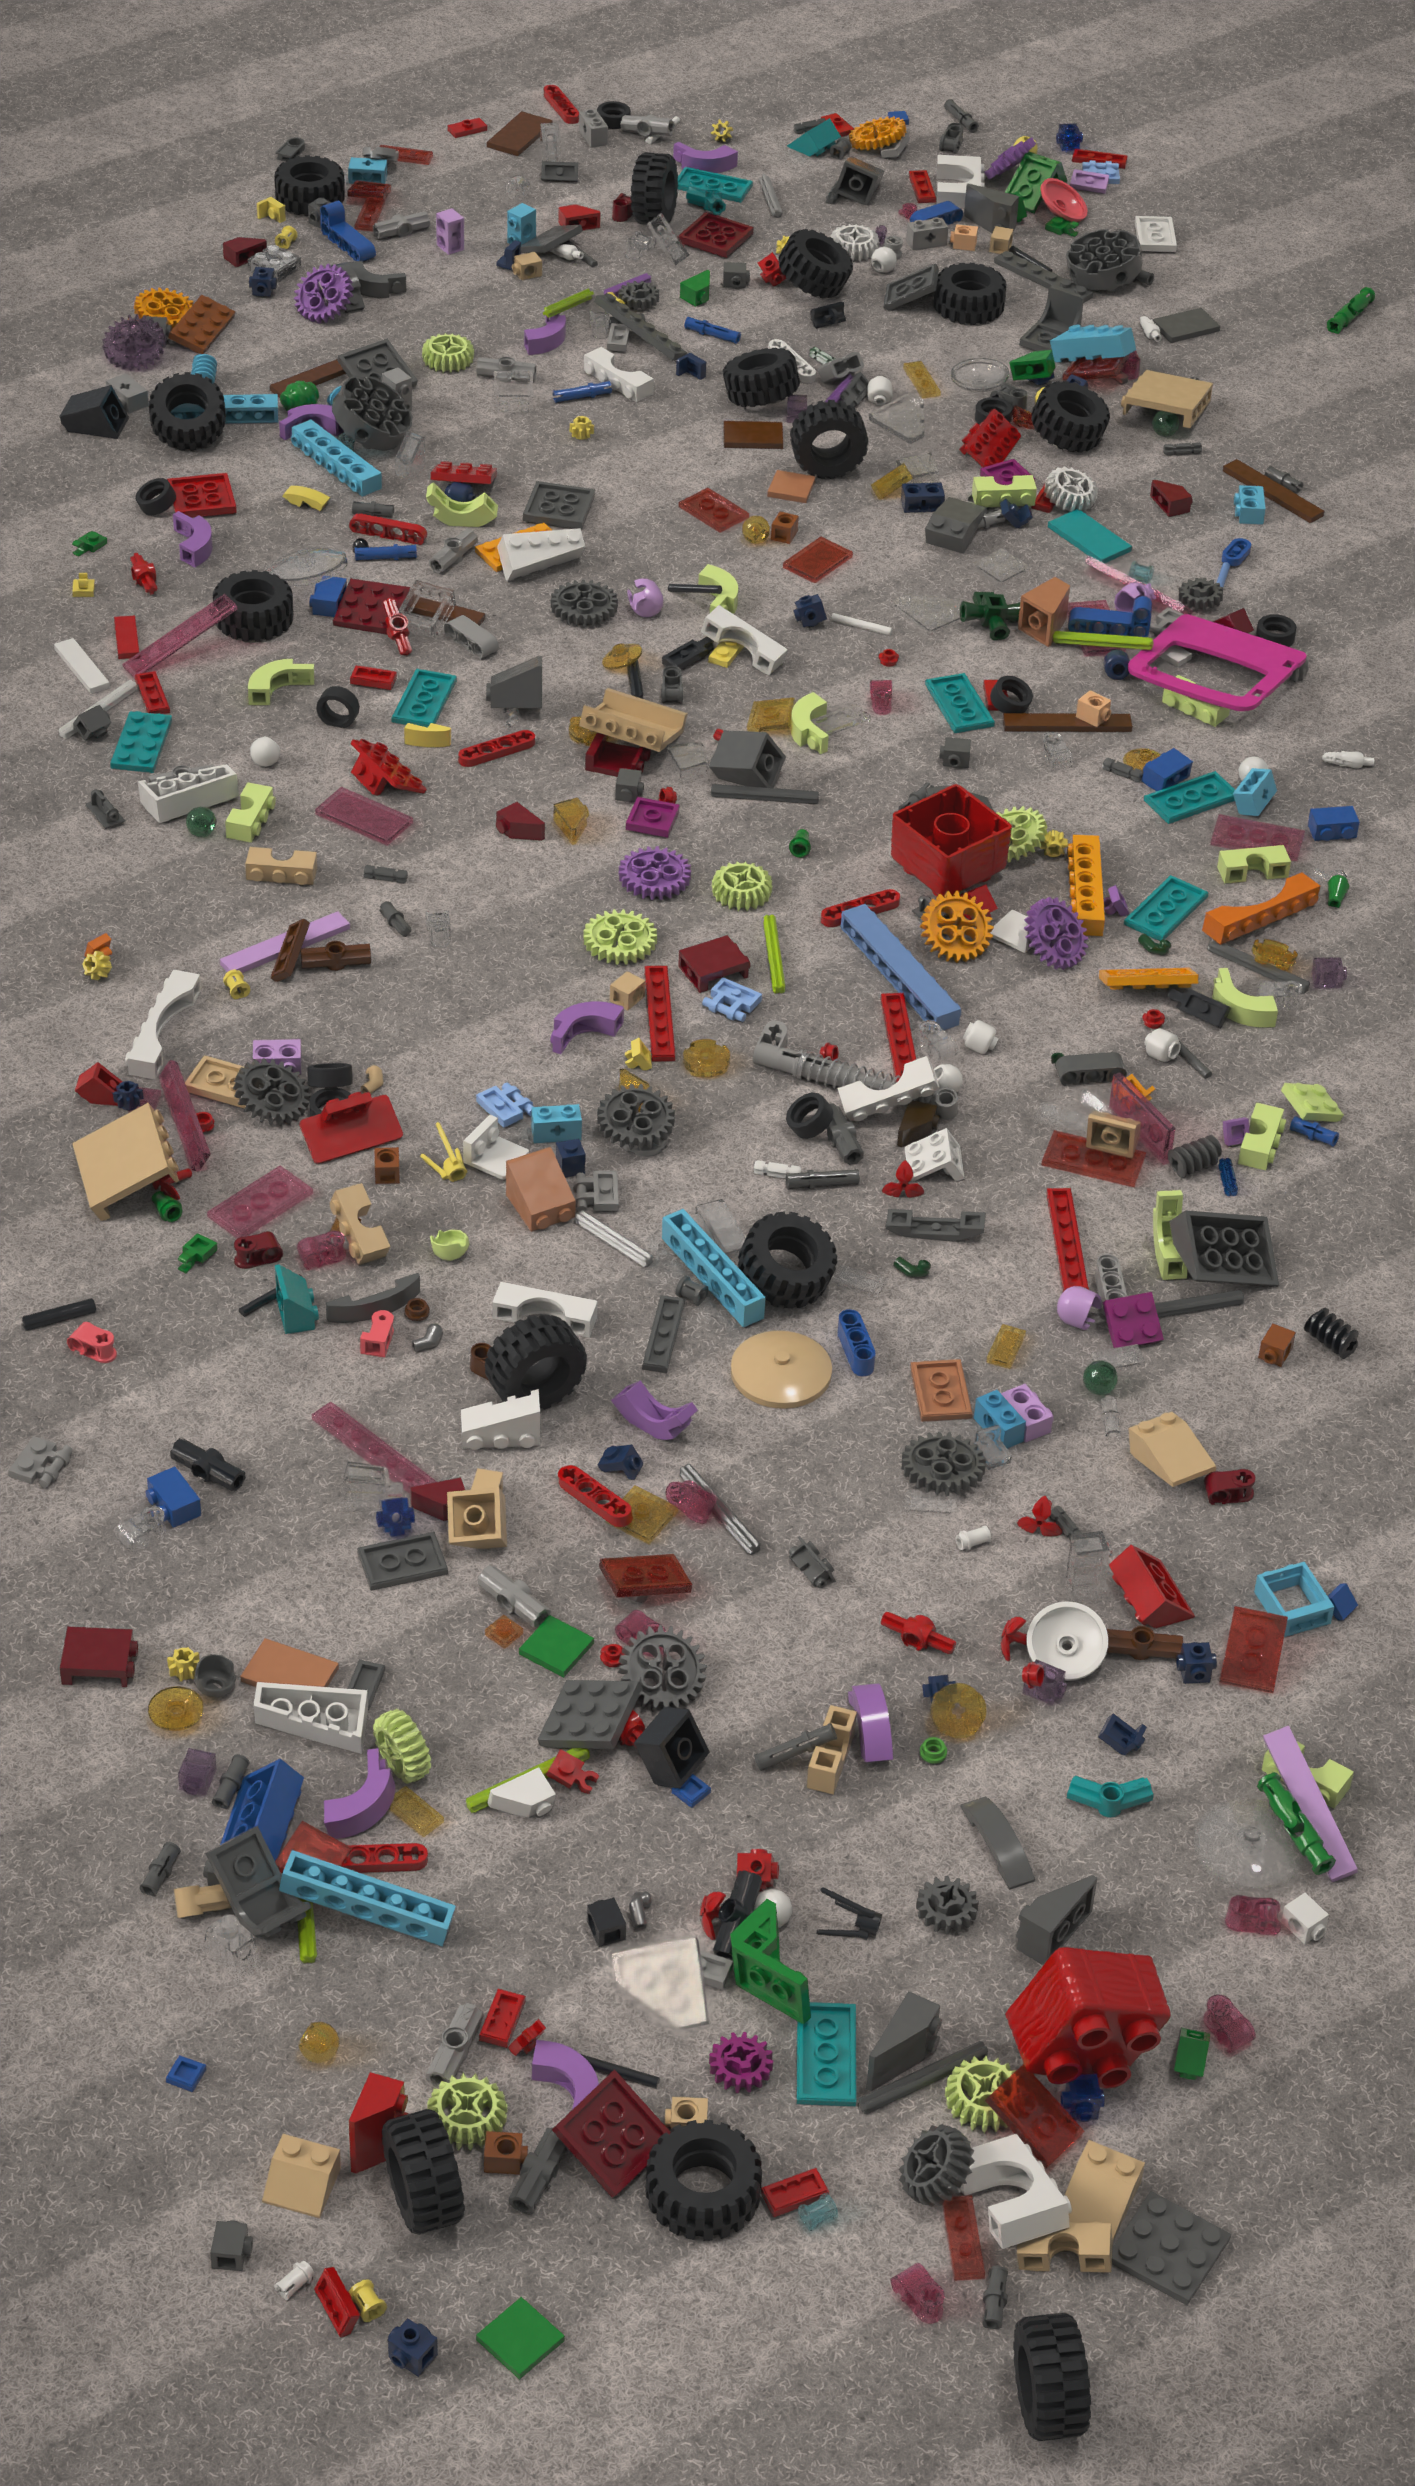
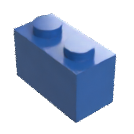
M322 575L320 582L315 585L314 595L310 596L309 606L312 607L313 615L335 617L347 588V578Z
M1173 748L1145 764L1142 782L1155 791L1176 785L1190 776L1193 761Z
M1353 806L1310 809L1308 827L1314 841L1357 838L1360 822Z
M175 1466L147 1478L148 1490H146V1497L151 1505L156 1504L163 1521L168 1520L174 1528L201 1516L200 1498Z

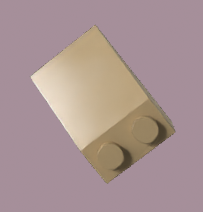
M1173 1412L1163 1413L1159 1417L1142 1421L1138 1425L1129 1428L1130 1453L1172 1487L1216 1471V1465L1188 1424Z
M1088 2140L1065 2193L1072 2208V2212L1069 2214V2221L1072 2223H1090L1094 2221L1111 2223L1114 2241L1142 2182L1145 2162Z

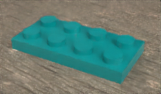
M129 711L110 762L111 769L154 773L172 723V715Z

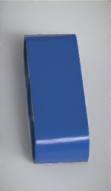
M945 201L915 211L910 218V222L942 218L947 225H950L953 222L961 221L963 210L951 201Z
M852 1309L843 1310L839 1314L838 1337L852 1371L858 1376H869L874 1371L876 1354L874 1346L859 1312Z

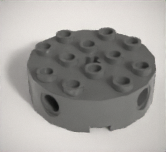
M1101 229L1086 233L1073 241L1070 250L1066 254L1068 273L1072 282L1090 290L1113 291L1116 287L1130 284L1141 272L1143 264L1139 240L1135 235L1124 230L1109 232V229Z
M357 376L349 377L333 399L332 413L337 423L344 430V434L348 438L361 443L366 449L381 451L395 449L412 427L413 416L411 411L407 410L403 405L404 399L389 385L373 377L365 376L364 379L357 378Z

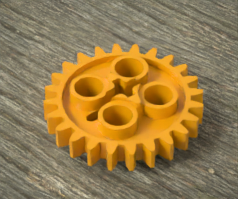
M887 116L884 119L882 117L878 120L872 119L871 122L866 121L864 124H859L860 127H854L855 130H851L849 134V140L852 148L855 147V149L860 148V150H864L866 148L870 150L873 148L875 150L877 147L883 148L884 145L890 146L891 143H896V140H901V137L905 136V133H907L906 124L903 119H895V117L889 118Z
M158 287V291L151 288L150 292L144 290V293H139V296H136L134 314H137V318L141 319L142 323L144 316L167 317L168 324L172 325L173 329L192 307L194 301L189 300V296L183 297V293L176 294V290L170 292L166 288L165 291H162Z
M947 891L945 897L939 894L936 900L932 899L929 903L930 906L927 905L924 909L925 913L921 916L924 922L921 923L920 928L926 930L922 932L921 937H928L924 944H932L933 947L930 952L939 951L938 958L944 954L946 955V962L951 957L954 958L956 963L959 962L960 958L967 962L969 957L976 959L977 954L982 955L985 951L984 948L987 949L990 943L988 941L993 937L989 932H992L994 926L988 924L992 921V917L985 916L989 910H982L983 902L976 904L975 896L969 900L967 892H965L963 897H960L958 891L953 896ZM941 913L948 914L950 919H945ZM963 914H968L972 920L965 919ZM942 934L948 935L950 940H945ZM964 935L971 937L972 942L967 941Z

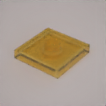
M795 698L754 701L747 730L763 732L790 729L792 709L796 704Z
M634 1485L622 1498L630 1504L633 1520L625 1527L616 1528L650 1544L676 1516L678 1506Z

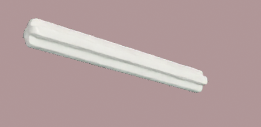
M128 680L85 711L99 704L103 710L108 711L137 690L136 682ZM78 716L59 728V735L68 739L78 732L73 725Z

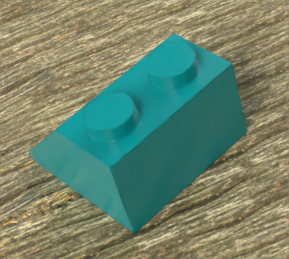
M829 118L788 144L787 147L809 157L813 154L818 156L826 151L825 147L828 150L836 144L835 141L841 136Z
M280 1264L275 1265L276 1300L285 1334L315 1330V1321L319 1320L317 1305L312 1306V1303H314L313 1289L307 1287L306 1279Z

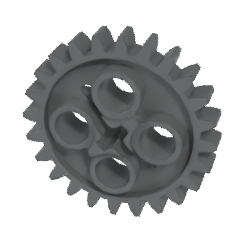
M582 579L581 583H578L574 580V584L566 582V587L559 585V589L554 590V593L551 594L552 613H555V617H561V621L568 620V624L575 622V625L578 626L580 623H583L584 627H586L587 623H590L592 626H595V622L603 624V620L609 621V617H614V613H617L618 598L617 594L613 593V589H608V585L601 586V582L593 584V580H591L589 583H586Z
M262 1058L260 1063L254 1059L252 1064L247 1062L244 1068L241 1067L233 1086V1090H236L234 1097L240 1098L238 1105L246 1106L244 1112H253L251 1118H255L258 1115L261 1123L267 1119L270 1125L277 1121L279 1126H282L283 1121L290 1125L292 1120L297 1121L300 1115H304L309 1105L311 1094L307 1093L309 1086L304 1085L306 1079H298L300 1072L292 1073V1066L285 1068L283 1061L277 1065L274 1059L267 1063L265 1058Z
M630 1084V1089H626L621 1085L620 1091L613 1088L612 1095L605 1094V1100H600V1107H598L597 1124H600V1131H605L604 1137L612 1136V1144L620 1141L621 1148L625 1144H629L630 1150L633 1149L634 1145H637L639 1150H642L645 1144L648 1148H652V1142L660 1145V1140H667L668 1133H672V1126L675 1123V1110L672 1109L673 1103L667 1102V1095L660 1097V1090L653 1093L652 1086L645 1090L643 1089V1084H640L638 1088Z
M938 1432L937 1436L927 1433V1438L919 1435L918 1441L911 1440L910 1446H905V1452L902 1453L901 1469L904 1470V1477H909V1483L917 1482V1489L923 1486L926 1487V1493L933 1489L936 1495H939L941 1491H945L947 1496L950 1495V1491L960 1495V1489L969 1492L970 1486L976 1488L977 1481L982 1482V1477L985 1475L986 1457H983V1450H978L977 1444L970 1445L971 1439L962 1441L960 1434L953 1438L951 1432H948L946 1436H942L941 1432Z
M659 1625L657 1632H654L649 1626L646 1630V1635L642 1631H638L637 1639L631 1637L628 1641L629 1646H624L622 1652L625 1655H621L618 1661L623 1665L619 1667L618 1673L625 1675L620 1681H639L642 1691L638 1699L643 1700L642 1708L648 1703L652 1704V1712H655L657 1706H661L662 1709L668 1706L679 1708L680 1703L686 1707L689 1703L688 1698L694 1701L697 1697L696 1692H701L703 1688L701 1683L707 1677L702 1674V1672H705L707 1665L700 1663L705 1655L696 1654L700 1645H690L692 1636L683 1639V1630L679 1631L676 1635L673 1634V1626H670L667 1632H664L662 1625ZM660 1646L663 1647L664 1653L662 1659L663 1670L666 1671L663 1678L666 1691H662L661 1683L663 1673L662 1668L658 1667L661 1662V1652L659 1649ZM669 1652L678 1653L681 1659L675 1660L671 1658ZM642 1653H651L654 1657V1660L645 1659L642 1656ZM671 1678H679L683 1685L677 1686L673 1684ZM644 1679H653L656 1682V1686L647 1685Z

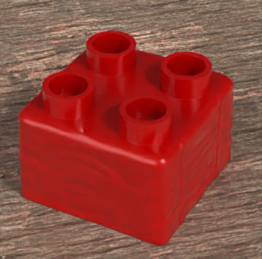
M954 784L893 813L891 857L903 867L907 874L915 876L930 888L935 896L941 894L945 897L947 891L953 896L956 891L960 892L979 882H986L993 875L1005 869L1012 825L965 788Z
M1062 1947L1055 1950L1029 1985L1006 2011L1005 2016L1023 2064L1028 2072L1047 2075L1048 2081L1052 2084H1065L1076 2078L1096 2079L1099 2087L1109 2089L1126 2083L1131 2077L1129 2067L1141 2053L1148 2052L1159 2045L1161 2042L1159 2031L1169 2021L1171 2012L1151 1956Z

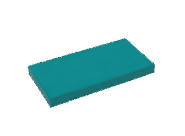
M684 167L678 176V190L688 191L689 187L719 190L722 192L721 199L740 203L753 186V181L689 167Z
M1076 509L1048 522L1049 529L1101 565L1132 551V545L1081 510Z
M416 669L391 717V722L404 725L410 723L426 728L431 723L436 724L457 682V676Z
M965 673L925 680L927 689L954 733L995 726V721Z
M1214 771L1145 795L1144 801L1164 821L1171 824L1235 801L1233 795L1235 789Z
M1170 875L1124 919V925L1147 934L1158 941L1165 940L1208 897L1209 892Z
M810 2002L811 2018L804 2025L797 2021V2104L856 2106V2004Z

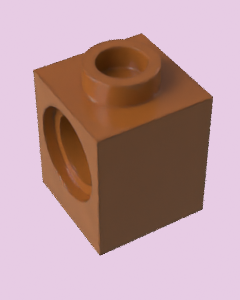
M780 511L772 523L771 540L790 544L798 532L799 516Z
M399 1147L374 1148L375 1184L400 1183Z
M1272 1323L1261 1341L1258 1358L1268 1364L1282 1367L1293 1349L1296 1332Z
M486 2131L484 2173L520 2175L521 2164L524 2163L528 2155V2146H523V2133Z

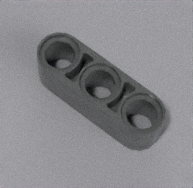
M1117 1052L1067 1055L1059 1058L1055 1064L1060 1082L1064 1086H1067L1066 1084H1089V1082L1109 1083L1114 1080L1121 1082L1127 1076L1122 1057Z

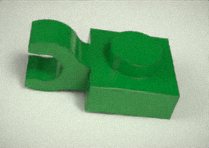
M1054 217L1045 224V230L1058 235L1065 233L1075 237L1078 235V232L1072 228H1077L1079 223L1075 221L1070 223V221L1063 220L1061 217Z
M90 531L73 541L72 545L78 547L77 550L73 551V554L79 557L87 551L94 553L107 544V538L97 532Z
M197 1233L182 1246L183 1253L178 1257V1261L183 1264L178 1267V1270L187 1273L193 1268L196 1261L204 1263L218 1250L217 1242Z

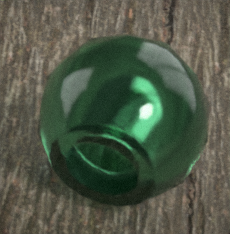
M1165 411L1157 412L1152 421L1153 430L1162 437L1172 436L1179 428L1178 416L1175 413Z
M206 807L193 808L186 818L188 831L197 837L209 836L217 823L214 812Z
M1098 1360L1086 1367L1083 1373V1382L1091 1393L1105 1395L1114 1390L1118 1382V1374L1112 1364Z

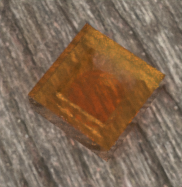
M504 1614L485 1629V1635L504 1649L523 1634V1628Z

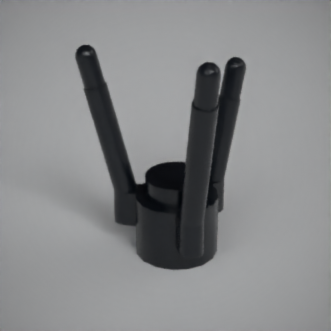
M824 1887L820 1889L823 1894L835 1899L836 1905L857 1914L855 1927L860 1929L859 1931L818 1929L816 1932L818 1935L859 1937L866 1940L869 1934L877 1935L883 1914L865 1908Z

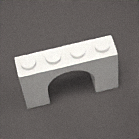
M938 155L936 179L961 180L964 183L938 182L936 204L951 201L959 208H965L966 185L968 183L981 187L985 185L984 164H981V157Z
M1017 2134L972 2148L974 2153L971 2157L975 2160L969 2166L972 2173L967 2175L965 2179L967 2184H962L959 2188L964 2196L999 2185H1013L1027 2190L1025 2194L988 2207L989 2230L1002 2249L1070 2227L1069 2214L1072 2212L1068 2197L1060 2193L1056 2181L1048 2177L1042 2162L1034 2158L1030 2146L1024 2144Z

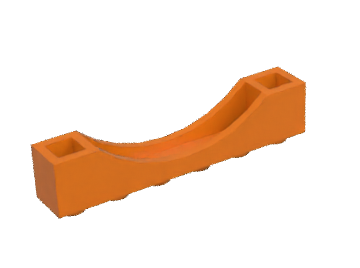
M1301 872L1287 878L1282 891L1266 902L1251 906H1220L1206 912L1202 931L1221 945L1315 905L1319 898L1321 886Z

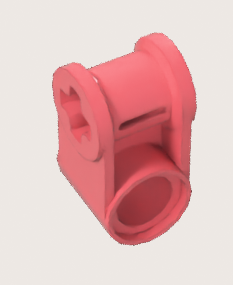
M83 1322L67 1339V1345L72 1351L77 1350L81 1352L80 1355H85L98 1362L109 1363L117 1356V1352L113 1347V1334L110 1331L94 1326L90 1322Z

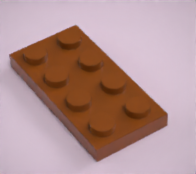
M201 295L170 331L168 338L196 353L204 354L233 319L236 311L209 297Z

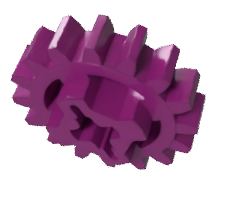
M732 2032L731 2039L728 2040L722 2036L720 2037V2045L713 2044L712 2053L709 2054L710 2074H715L716 2083L724 2081L725 2090L734 2086L735 2092L739 2093L741 2087H745L749 2093L751 2092L752 2085L761 2088L762 2080L768 2081L770 2079V2072L773 2071L772 2050H767L766 2041L758 2043L757 2035L749 2039L746 2032H743L741 2037H737Z

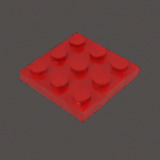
M441 461L431 471L430 480L491 484L496 478L497 468H492L491 464H480V467H473L472 463L452 465L450 461Z
M227 473L167 479L176 493V500L173 503L174 513L180 511L191 518L237 513Z

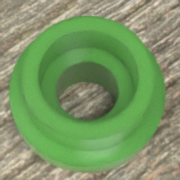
M930 1737L921 1744L919 1753L924 1761L936 1764L945 1760L947 1747L941 1739Z

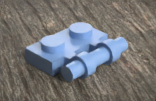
M1091 160L1090 162H1082L1083 171L1109 175L1108 184H1120L1119 163H1112V161L1096 163V161Z
M722 977L711 989L710 997H713V999L705 997L702 1005L708 1007L711 1012H720L726 1015L732 1021L736 1019L744 1022L746 1014L741 1012V1010L751 1013L762 1001V994Z
M508 1082L502 1085V1091L497 1086H494L476 1094V1102L490 1115L497 1117L498 1123L503 1128L523 1119L524 1112L531 1116V1107H534L530 1099L524 1098L521 1095V1091L516 1086H511Z

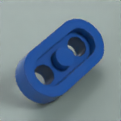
M1243 538L1234 539L1223 550L1222 562H1228L1230 566L1240 565L1251 552V542Z

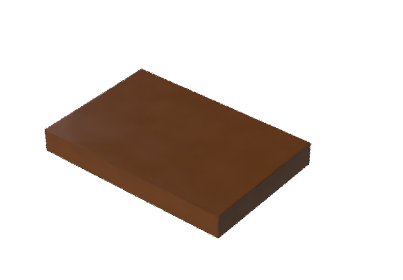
M724 421V448L783 449V423Z

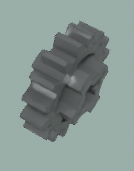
M636 281L633 283L627 282L626 286L622 285L621 289H619V299L623 300L629 308L633 307L634 310L638 308L644 310L645 307L651 309V305L656 306L657 302H659V289H656L655 285L651 286V283L644 281L640 283Z
M1195 578V581L1188 579L1187 583L1183 582L1182 587H1179L1178 600L1182 601V605H1188V609L1195 607V610L1203 609L1204 611L1207 607L1214 609V605L1219 606L1220 601H1223V587H1220V583L1214 584L1213 579L1210 581H1206V578Z
M945 1876L944 1881H940L935 1877L933 1885L926 1881L924 1889H919L916 1902V1909L919 1910L918 1917L919 1919L925 1918L924 1925L926 1927L931 1924L935 1925V1932H938L940 1928H945L946 1934H949L950 1929L954 1928L959 1933L961 1932L962 1925L969 1928L971 1920H976L979 1900H976L977 1893L976 1891L969 1892V1883L963 1886L960 1885V1878L951 1882L949 1876Z

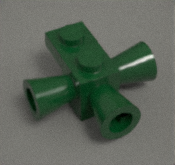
M974 592L972 597L974 603L961 602L959 611L961 621L966 622L980 619L982 627H989L990 638L993 641L1004 640L1009 636L1010 629L1005 624V619L1019 622L1021 602L1007 605L1003 594Z

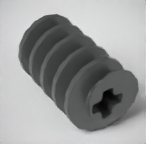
M1208 1135L1205 1138H1200L1197 1141H1192L1189 1144H1183L1169 1150L1168 1160L1177 1175L1185 1177L1186 1173L1193 1174L1194 1170L1201 1171L1202 1167L1209 1168L1210 1164L1217 1165L1218 1157L1222 1154L1221 1144L1215 1136Z

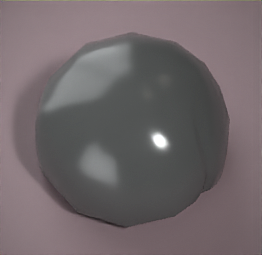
M210 1654L202 1657L197 1663L195 1684L203 1695L220 1698L229 1694L235 1686L237 1676L234 1673V1664L223 1655ZM213 1683L219 1684L222 1688L217 1687Z

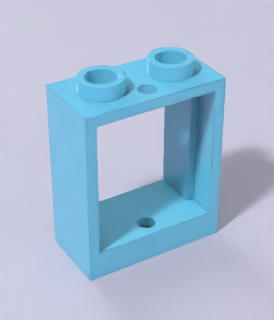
M1305 1562L1291 1564L1284 1568L1266 1571L1257 1575L1254 1592L1283 1637L1331 1624L1334 1605ZM1299 1585L1311 1605L1285 1612L1273 1592Z

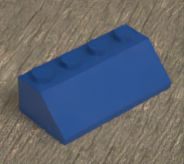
M278 1759L243 1777L242 1785L238 1791L221 1844L254 1826H258L277 1864L280 1858L279 1852L282 1843L287 1837L286 1831L289 1822L294 1816L293 1810L296 1801L301 1795L304 1777L282 1759Z

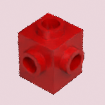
M773 252L757 263L763 271L760 275L765 283L770 282L774 287L786 279V276L782 274L779 267V261Z
M751 1849L750 1853H737V1874L738 1871L745 1870L762 1877L759 1892H763L766 1888H773L774 1879L779 1878V1862H774L772 1853H768L765 1849Z

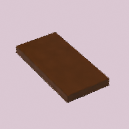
M521 111L487 141V148L519 156L553 126V120Z

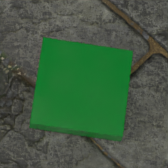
M549 1615L519 1648V1655L564 1678L593 1646L594 1638Z
M520 2297L476 2334V2341L520 2380L565 2341V2335L525 2299Z

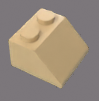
M1094 1111L1088 1117L1086 1147L1133 1158L1140 1138L1141 1122Z
M499 1487L447 1492L450 1545L476 1549L507 1547L505 1495Z
M282 2134L271 2160L262 2202L320 2218L341 2170L340 2149Z

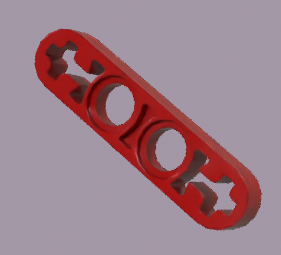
M546 85L543 88V95L563 121L568 124L578 123L579 111L561 89L556 85Z
M359 513L355 514L349 522V528L355 533L370 536L377 535L391 540L398 539L402 542L422 545L427 538V530L418 524ZM374 524L382 526L383 531L376 530ZM393 528H398V529H400L403 534H402V535L396 534V533L393 531Z
M521 730L464 748L458 753V762L461 766L473 767L530 749L535 745V734L529 730Z
M887 889L827 907L821 911V923L826 927L840 926L842 911L863 904L875 905V907H869L875 914L895 909L900 905V893L893 889Z
M568 1465L558 1471L560 1487L611 1525L625 1527L632 1522L633 1516L630 1504L576 1466ZM584 1488H592L589 1492H581ZM601 1500L610 1501L607 1504H598Z
M419 1843L327 1846L320 1849L317 1853V1859L327 1862V1857H333L332 1864L358 1873L417 1871L425 1868L428 1863L427 1848ZM399 1854H403V1861H400ZM412 1854H418V1860H412ZM358 1855L366 1859L359 1864L351 1861L354 1856ZM383 1855H391L394 1857V1860L385 1863L380 1861L379 1858ZM342 1856H345L346 1863H342Z

